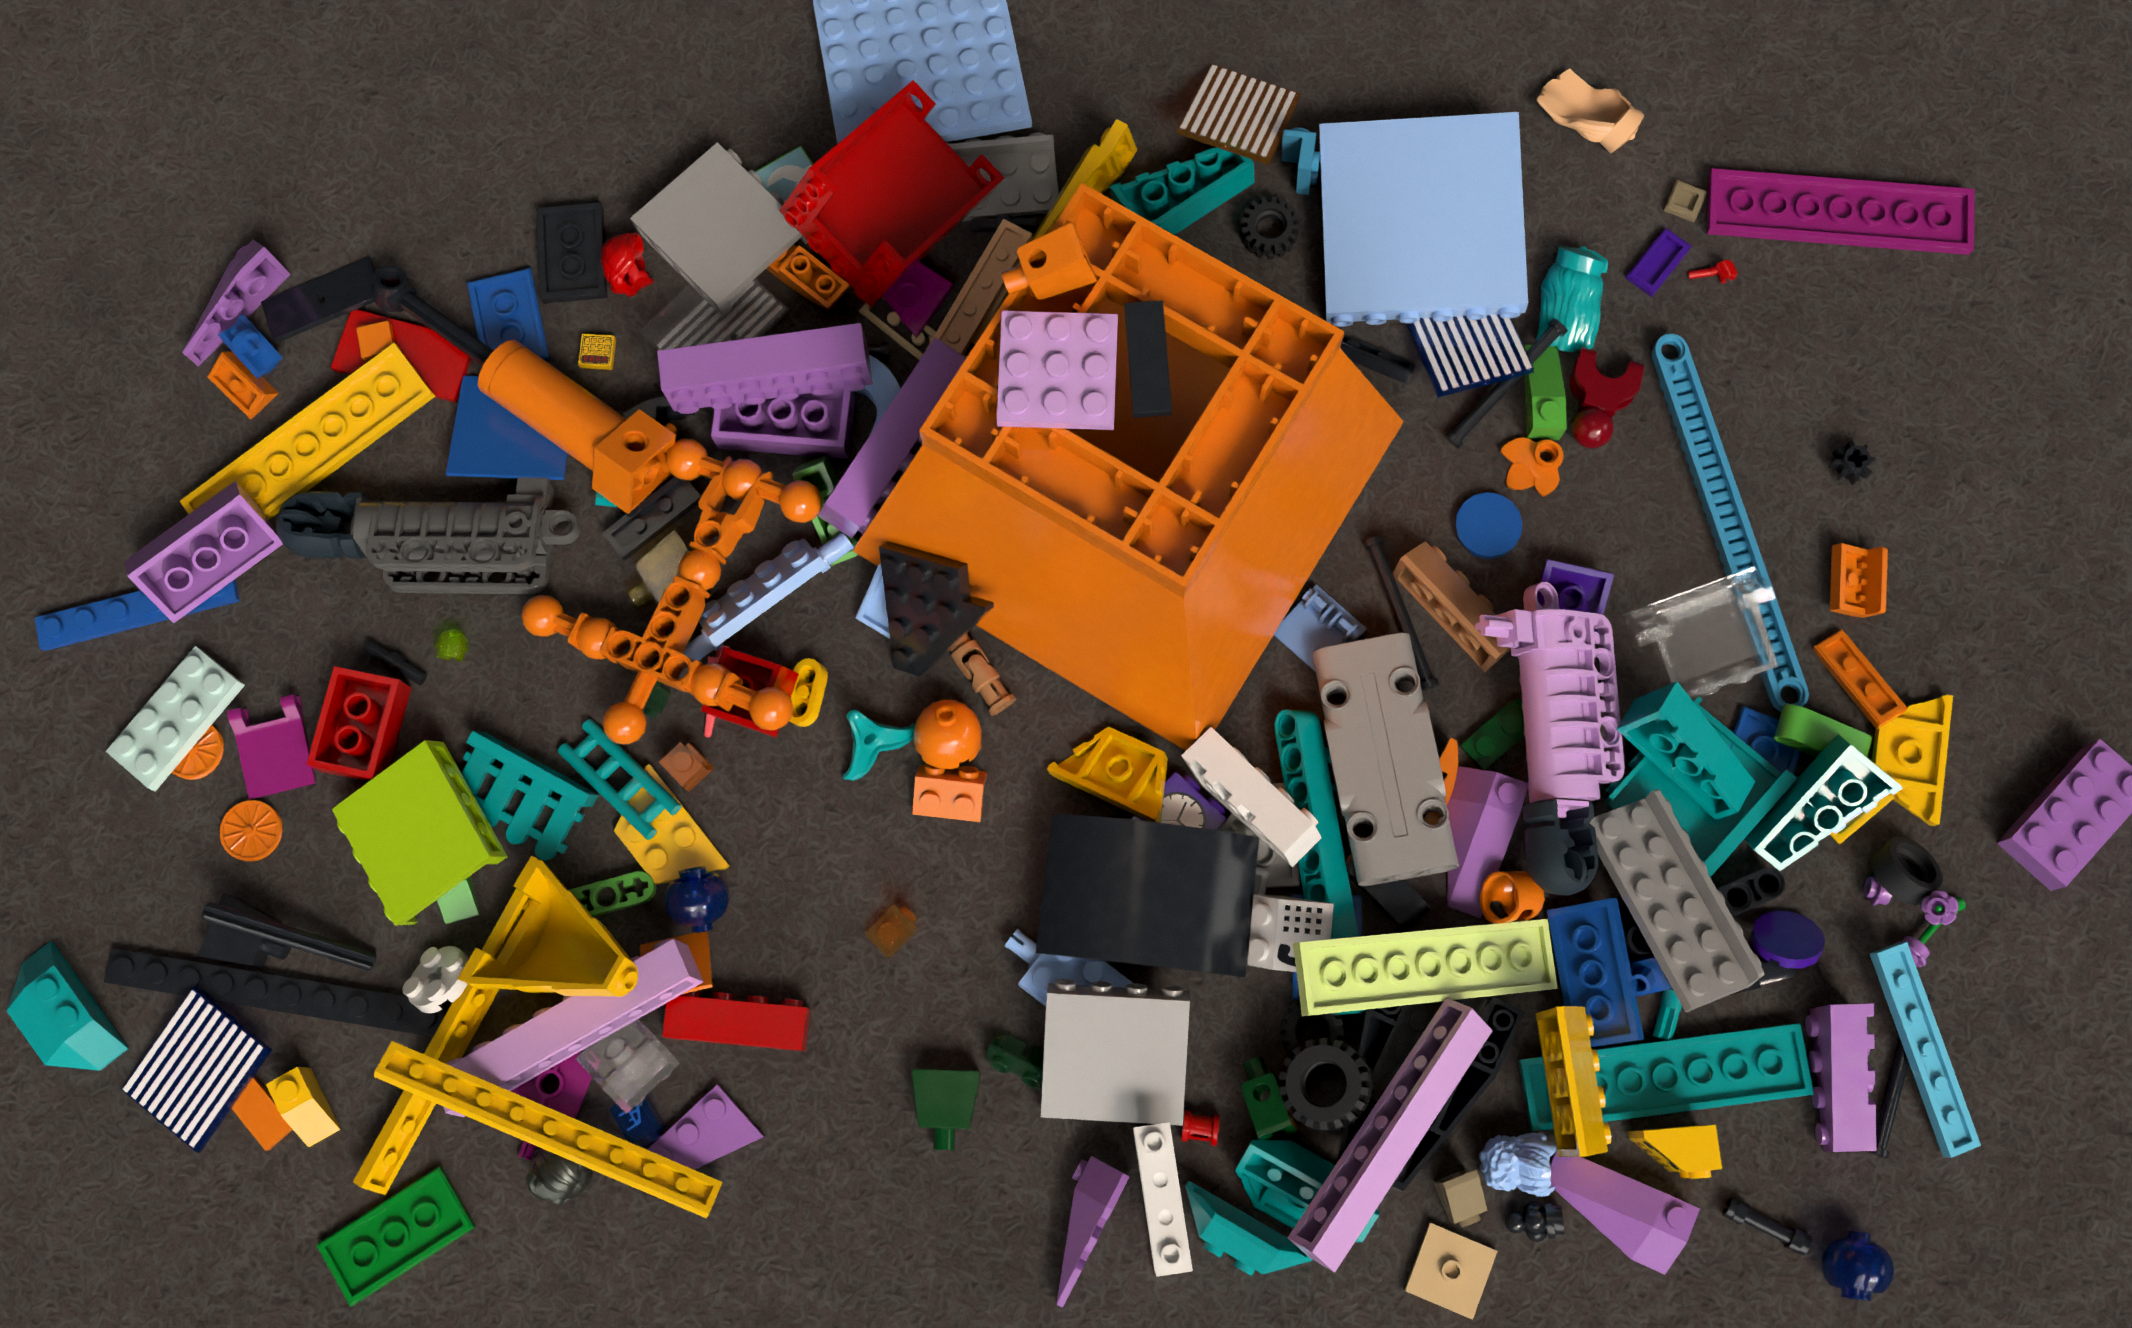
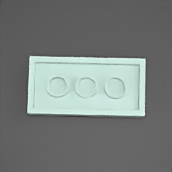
M195 646L106 752L143 785L156 791L245 685L204 651Z

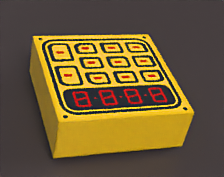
M582 334L578 361L579 367L613 370L616 346L615 336Z

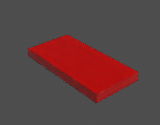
M360 310L350 312L331 365L333 371L351 375L367 363L361 358L357 327L389 321L392 324L395 344L399 346L434 393L435 398L457 403L462 379L467 374L471 357L430 328Z

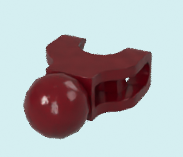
M1582 347L1569 379L1570 390L1579 404L1578 412L1572 420L1571 430L1577 444L1584 448L1596 449L1610 441L1614 432L1612 418L1616 411L1626 408L1632 403L1634 396L1638 393L1644 373V364L1630 361L1624 375L1618 378H1607L1600 374L1596 368L1597 352L1593 349Z

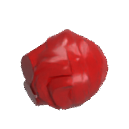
M637 232L617 235L605 242L601 249V267L605 278L611 285L610 289L616 294H625L628 297L636 296L638 291L654 283L653 278H649L648 273L645 271L642 255L644 251L643 241Z

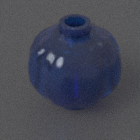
M706 866L678 871L679 878L671 881L665 893L664 902L668 915L677 924L692 927V933L712 930V923L722 917L728 908L730 894L726 882L717 873H707Z
M1848 1231V1238L1833 1241L1823 1252L1821 1259L1823 1276L1831 1287L1841 1288L1842 1298L1871 1301L1872 1293H1884L1894 1279V1263L1890 1254L1885 1248L1871 1241L1870 1233Z

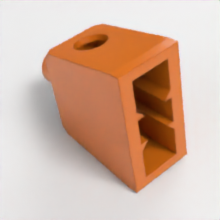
M1073 223L1064 225L1020 246L1016 251L1021 265L1001 272L1009 294L1030 287L1038 300L1097 282L1085 246Z

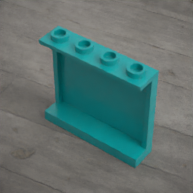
M1698 696L1694 701L1696 706L1729 748L1733 743L1731 751L1755 781L1739 812L1715 820L1641 751L1628 764L1633 769L1625 779L1621 778L1619 781H1614L1608 786L1606 791L1610 796L1604 802L1615 810L1645 799L1651 791L1659 789L1664 798L1670 802L1673 814L1681 828L1688 833L1693 849L1699 859L1705 863L1708 875L1711 877L1797 780V777L1787 769L1782 773L1701 707L1699 703L1703 699Z

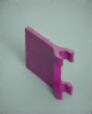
M295 694L280 697L285 718L252 726L250 725L248 709L242 710L240 707L227 711L228 720L236 738L249 800L316 784L314 769L306 765L310 747L300 696L295 697Z

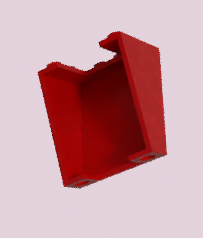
M914 80L813 164L779 210L784 215L786 222L804 236L809 246L815 252L820 253L830 264L834 273L842 277L853 288L856 296L865 301L870 307L878 302L1004 180L1003 175L983 154L969 167L929 125L925 118L935 107L936 103ZM911 95L916 96L921 101L923 108L918 107L914 103ZM980 168L989 174L991 181L986 180L982 176Z

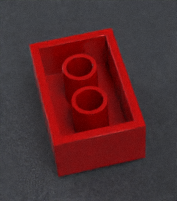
M334 666L306 765L323 773L367 782L372 780L391 766L412 688L399 679Z

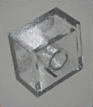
M639 1019L587 1047L575 1058L626 1114L634 1106L640 1104L645 1096L661 1081L668 1078L672 1071L680 1064Z

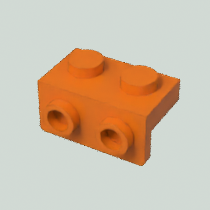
M1844 543L1832 545L1830 611L1861 618L1885 613L1887 548L1880 546L1867 550Z
M928 764L919 765L915 776L912 814L980 822L987 772L979 771L978 768L973 766L938 769Z

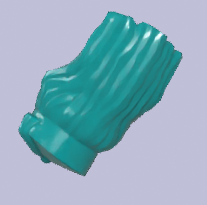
M1586 246L1580 248L1558 247L1556 261L1548 270L1541 284V312L1536 340L1549 328L1548 323L1555 318L1566 327L1568 332L1563 337L1559 336L1550 346L1556 345L1558 350L1575 352L1577 349L1580 351L1582 347L1593 348L1601 316L1603 294L1601 273H1606L1608 269L1606 258L1594 250L1587 249Z

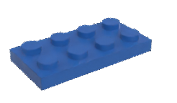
M1617 898L1547 910L1564 1006L1585 1007L1586 1014L1591 1015L1594 1026V1034L1590 1036L1591 1047L1643 1040L1644 1036Z

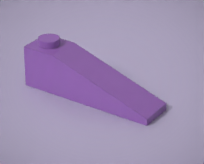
M252 240L248 245L238 250L235 258L229 263L182 352L198 367L223 343L222 339L218 336L219 333L233 326L242 314L248 318L261 305V302L266 300L291 275L264 246Z
M1556 1150L1550 1164L1551 1186H1556L1554 1190L1631 1260L1665 1275L1686 1245L1700 1208L1582 1157H1558Z
M1093 1156L1090 1157L1088 1162L1081 1159L1072 1177L1078 1183L1074 1189L1056 1303L1062 1308L1129 1179L1127 1174Z

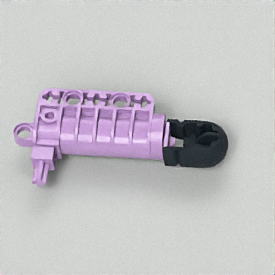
M1541 582L1526 588L1523 596L1524 610L1514 609L1495 616L1480 615V622L1475 624V628L1483 636L1496 637L1497 646L1511 648V655L1518 656L1525 728L1524 736L1527 753L1526 762L1529 778V804L1523 806L1524 821L1529 825L1525 830L1528 871L1533 881L1545 892L1556 895H1571L1584 890L1592 882L1598 868L1595 827L1590 824L1594 818L1593 803L1589 801L1600 799L1599 783L1605 784L1619 781L1623 777L1625 768L1622 734L1616 730L1621 721L1613 631L1609 620L1604 615L1559 609L1558 595L1555 588L1548 582ZM1538 591H1540L1544 596V607H1542L1538 602ZM1595 656L1599 659L1600 673L1594 664ZM1601 724L1605 727L1606 741L1601 736ZM1558 818H1560L1561 829H1559Z

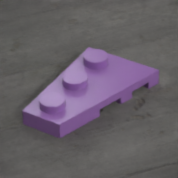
M716 1085L648 1150L695 1170L765 1136L719 1085Z

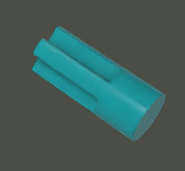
M1667 989L1663 991L1660 1009L1652 1034L1654 1038L1664 1041L1673 1039L1678 1016L1682 1008L1674 990Z

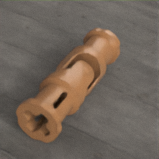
M966 633L950 649L952 652L951 658L967 679H971L972 689L975 693H980L988 704L990 715H997L1013 704L1016 698L1013 694L1009 695L999 680V673L990 665L989 659L977 641L971 640ZM972 655L965 664L962 662L966 657Z

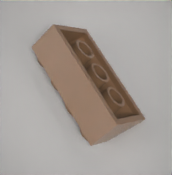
M1425 541L1400 558L1393 575L1476 664L1486 672L1511 650L1509 647L1497 646L1496 637L1483 636L1475 628V624L1480 622V615H1496L1492 611L1494 609L1493 605L1485 596L1477 595L1469 587L1470 582L1459 570L1454 571L1446 563L1447 558L1438 547H1431Z

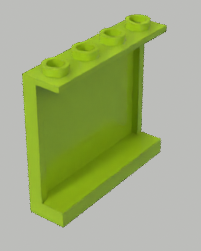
M424 740L332 809L337 818L338 828L349 840L353 848V856L362 864L369 877L368 883L370 887L378 894L384 905L385 915L394 925H414L418 922L415 915L484 865L499 864L508 857L444 742Z

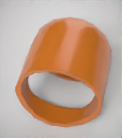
M1526 871L1494 872L1483 882L1480 893L1482 913L1492 923L1530 920L1538 915L1545 900L1544 890L1533 881L1530 873ZM1499 901L1509 916L1503 919L1497 917L1490 909V902Z

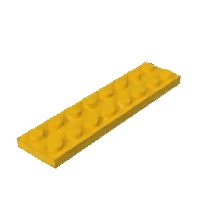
M393 343L180 500V503L187 513L190 514L230 484L237 481L258 504L269 520L278 514L281 506L289 498L309 491L433 399L435 395L399 346Z

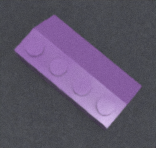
M235 481L126 559V573L132 582L175 623L283 545V543L279 539L276 529L258 504Z

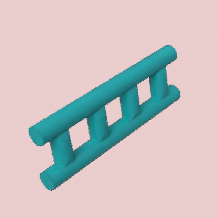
M588 719L582 725V729L588 736L575 749L568 743L562 744L558 749V754L646 840L652 839L656 835L657 830L650 823L664 809L671 815H675L680 811L681 804L623 748L611 741L597 723L592 719ZM599 744L610 757L595 770L584 758ZM621 766L633 778L617 792L606 779ZM643 787L655 800L640 814L628 801Z

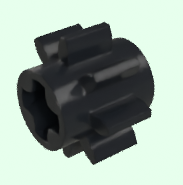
M1850 440L1844 449L1837 447L1832 452L1837 459L1829 465V468H1836L1838 473L1837 481L1844 477L1849 479L1851 485H1854L1859 481L1860 476L1866 479L1872 473L1867 466L1876 459L1875 457H1870L1867 451L1868 445L1855 446L1853 440Z

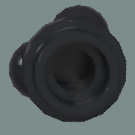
M1530 1201L1525 1205L1523 1214L1519 1211H1512L1507 1214L1505 1226L1508 1231L1516 1234L1525 1230L1526 1236L1533 1242L1543 1241L1547 1236V1232L1548 1239H1556V1235H1565L1562 1205L1552 1206V1202H1545L1544 1208L1540 1202Z

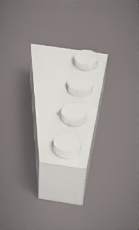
M1212 727L1181 755L1199 784L1291 867L1322 838L1315 827L1318 824L1317 819L1305 808L1300 811L1293 804L1294 800L1284 789L1274 787L1270 783L1269 777L1258 767L1254 768L1238 749L1232 747Z

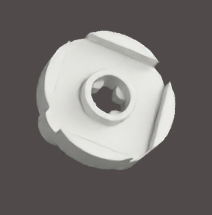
M454 946L443 947L439 950L436 947L427 949L420 958L421 963L415 969L411 978L405 982L402 990L403 994L409 998L410 1003L424 1013H435L442 1010L438 1005L447 999L451 1003L454 1002L467 987V983L457 978L469 957Z

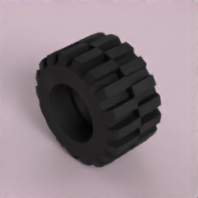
M1320 1038L1319 1041L1311 1039L1305 1042L1306 1045L1304 1047L1297 1046L1292 1051L1294 1056L1291 1059L1287 1057L1283 1063L1287 1067L1285 1072L1280 1071L1279 1077L1280 1080H1283V1087H1279L1280 1095L1285 1097L1286 1101L1283 1103L1286 1109L1293 1113L1292 1116L1308 1127L1334 1132L1342 1131L1344 1127L1350 1128L1354 1126L1358 1118L1363 1119L1367 1114L1365 1109L1368 1105L1371 1106L1374 1100L1371 1097L1372 1090L1375 1091V1082L1371 1079V1076L1374 1074L1371 1067L1366 1064L1367 1060L1353 1047L1336 1039ZM1327 1063L1340 1067L1347 1081L1346 1091L1342 1099L1329 1107L1316 1104L1310 1096L1308 1086L1312 1073L1319 1066Z

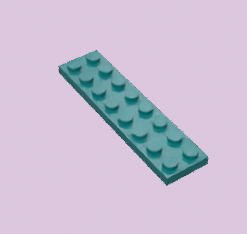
M1800 1024L1596 1050L1600 1064L1599 1071L1595 1072L1597 1086H1602L1605 1094V1107L1601 1108L1603 1122L1814 1095ZM1543 1058L1518 1060L1530 1131L1553 1129Z

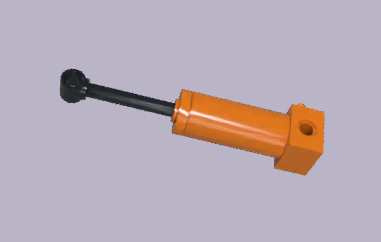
M389 265L378 268L374 272V300L380 309L387 312H402L405 310L481 364L483 367L479 373L477 383L479 390L592 470V489L603 495L621 510L629 514L672 475L666 463V455L668 449L675 444L677 429L673 424L667 423L663 426L640 409L628 419L515 339L504 342L495 350L488 347L416 295V289L407 283V275L401 268Z

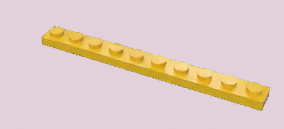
M517 888L515 889L482 951L497 959L532 899ZM468 984L462 994L452 1002L424 1055L443 1063L456 1058H462L499 989L477 988ZM404 1090L353 1183L360 1188L386 1195L436 1103Z
M391 1041L374 1072L375 1078L704 1218L708 1217L723 1183L394 1041Z

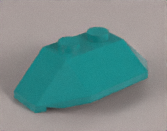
M53 941L47 943L22 963L6 1011L44 1065L101 1071L129 1049Z
M1252 1140L1235 1171L1238 1177L1241 1178L1244 1188L1255 1208L1294 1229L1335 1165L1291 1140ZM1378 1209L1375 1210L1355 1242L1364 1241L1380 1214Z
M1187 1181L1185 1189L1198 1236L1205 1240L1202 1246L1204 1249L1220 1258L1224 1252L1236 1258L1234 1266L1250 1276H1253L1255 1270L1261 1274H1267L1312 1261L1287 1237L1193 1182Z

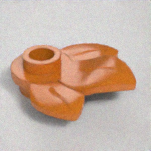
M1522 437L1514 439L1502 447L1500 450L1502 455L1513 463L1506 478L1508 488L1524 490L1534 486L1542 497L1549 495L1556 489L1560 480L1558 468L1564 456L1563 450L1558 443L1548 439L1534 442ZM1544 451L1549 452L1552 460L1548 462L1543 461L1540 453Z

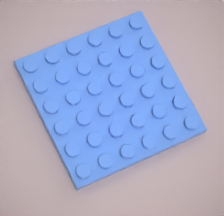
M813 0L837 144L912 80L936 103L925 120L945 142L1032 127L1006 0ZM911 95L914 103L918 107L923 108L921 101L916 96Z

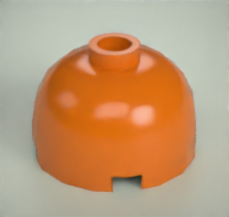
M956 700L933 702L920 713L915 722L914 746L916 751L922 755V760L928 765L938 769H955L959 767V763L965 762L968 759L969 762L972 761L981 749L982 730L978 718L967 705Z

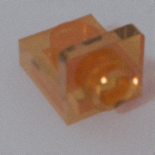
M892 903L888 907L889 910L865 933L888 959L919 931L914 925L918 920L917 917L904 904L898 909Z

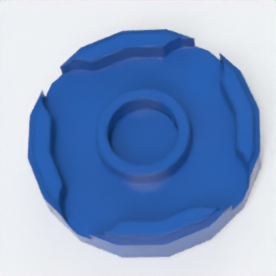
M1486 492L1476 494L1463 503L1456 514L1454 529L1458 542L1470 554L1479 558L1493 559L1504 556L1514 548L1521 537L1523 523L1519 510L1511 500L1500 494Z

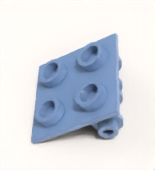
M1315 585L1313 589L1310 588L1304 594L1300 603L1281 622L1274 636L1315 671L1312 657L1314 651L1328 646L1354 642L1367 628L1318 585Z

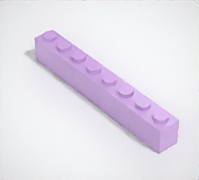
M666 939L657 943L653 947L654 950L646 955L631 958L638 968V982L635 988L625 996H564L561 1003L535 1012L531 1020L505 1029L501 1037L494 1041L483 1042L475 1046L471 1054L464 1058L450 1060L445 1064L511 1091L703 983V980L689 946L675 939ZM444 1107L447 1114L465 1117V1115Z
M1449 998L1444 1000L1288 1236V1239L1310 1259L1336 1272L1488 1039L1492 1029L1472 1008Z

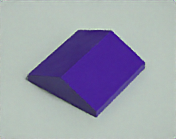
M1547 558L1538 583L1548 582L1555 588L1558 595L1559 609L1603 615L1614 573ZM1538 591V602L1542 607H1544V596L1540 591Z

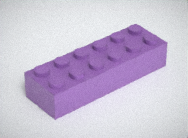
M861 323L657 351L661 390L674 412L678 411L682 414L695 413L699 408L704 407L726 409L734 403L741 402L756 405L765 402V399L777 397L781 400H792L797 398L799 394L812 393L813 395L821 396L830 394L832 390L843 388L848 391H858L864 389L865 385L873 384L869 350Z
M936 337L933 339L824 504L818 517L850 538H853L857 530L862 534L865 532L878 510L873 508L874 504L877 503L882 506L896 485V482L891 480L893 475L898 479L901 477L915 456L909 452L910 449L918 451L922 445L919 430L966 360L964 356Z

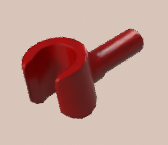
M1723 260L1714 267L1688 271L1689 279L1718 275L1721 284L1727 282L1726 279L1728 278L1730 281L1736 279L1738 274L1734 263L1730 260Z

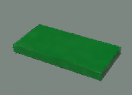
M439 1166L327 1237L316 1246L351 1307L476 1226L442 1166Z

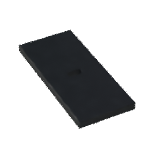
M366 257L262 301L263 311L275 344L375 302L373 286L375 268L371 258ZM324 296L326 301L321 303L320 298Z

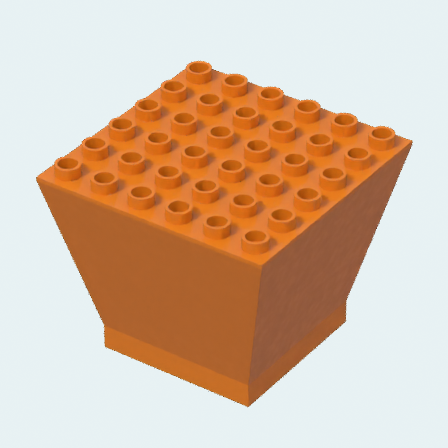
M1081 183L1049 233L1064 225L1073 223L1085 246L1097 282L1042 300L1036 298L1030 287L1007 295L920 428L921 447L854 547L853 552L878 566L881 563L879 546L886 542H892L966 563L968 566L970 595L994 602V607L976 626L1186 751L1210 727L1214 730L1218 727L1404 421L1342 351L1340 346L1344 336L1343 330ZM1163 300L1172 415L1133 418L1124 303ZM1002 311L1118 314L1114 430L997 426Z

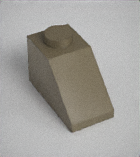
M1464 1169L1433 1182L1450 1223L1455 1224L1459 1222L1461 1227H1465L1480 1221L1479 1214L1488 1211L1476 1169Z

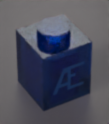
M638 1090L609 1108L626 1141L635 1145L640 1143L642 1148L657 1141L661 1137L659 1131L666 1127L646 1090Z

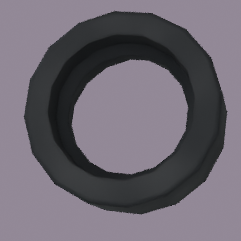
M1903 836L1893 837L1872 856L1871 866L1877 880L1890 895L1903 903L1920 905L1926 896H1930L1931 892L1938 890L1943 884L1941 869L1933 856L1923 846Z

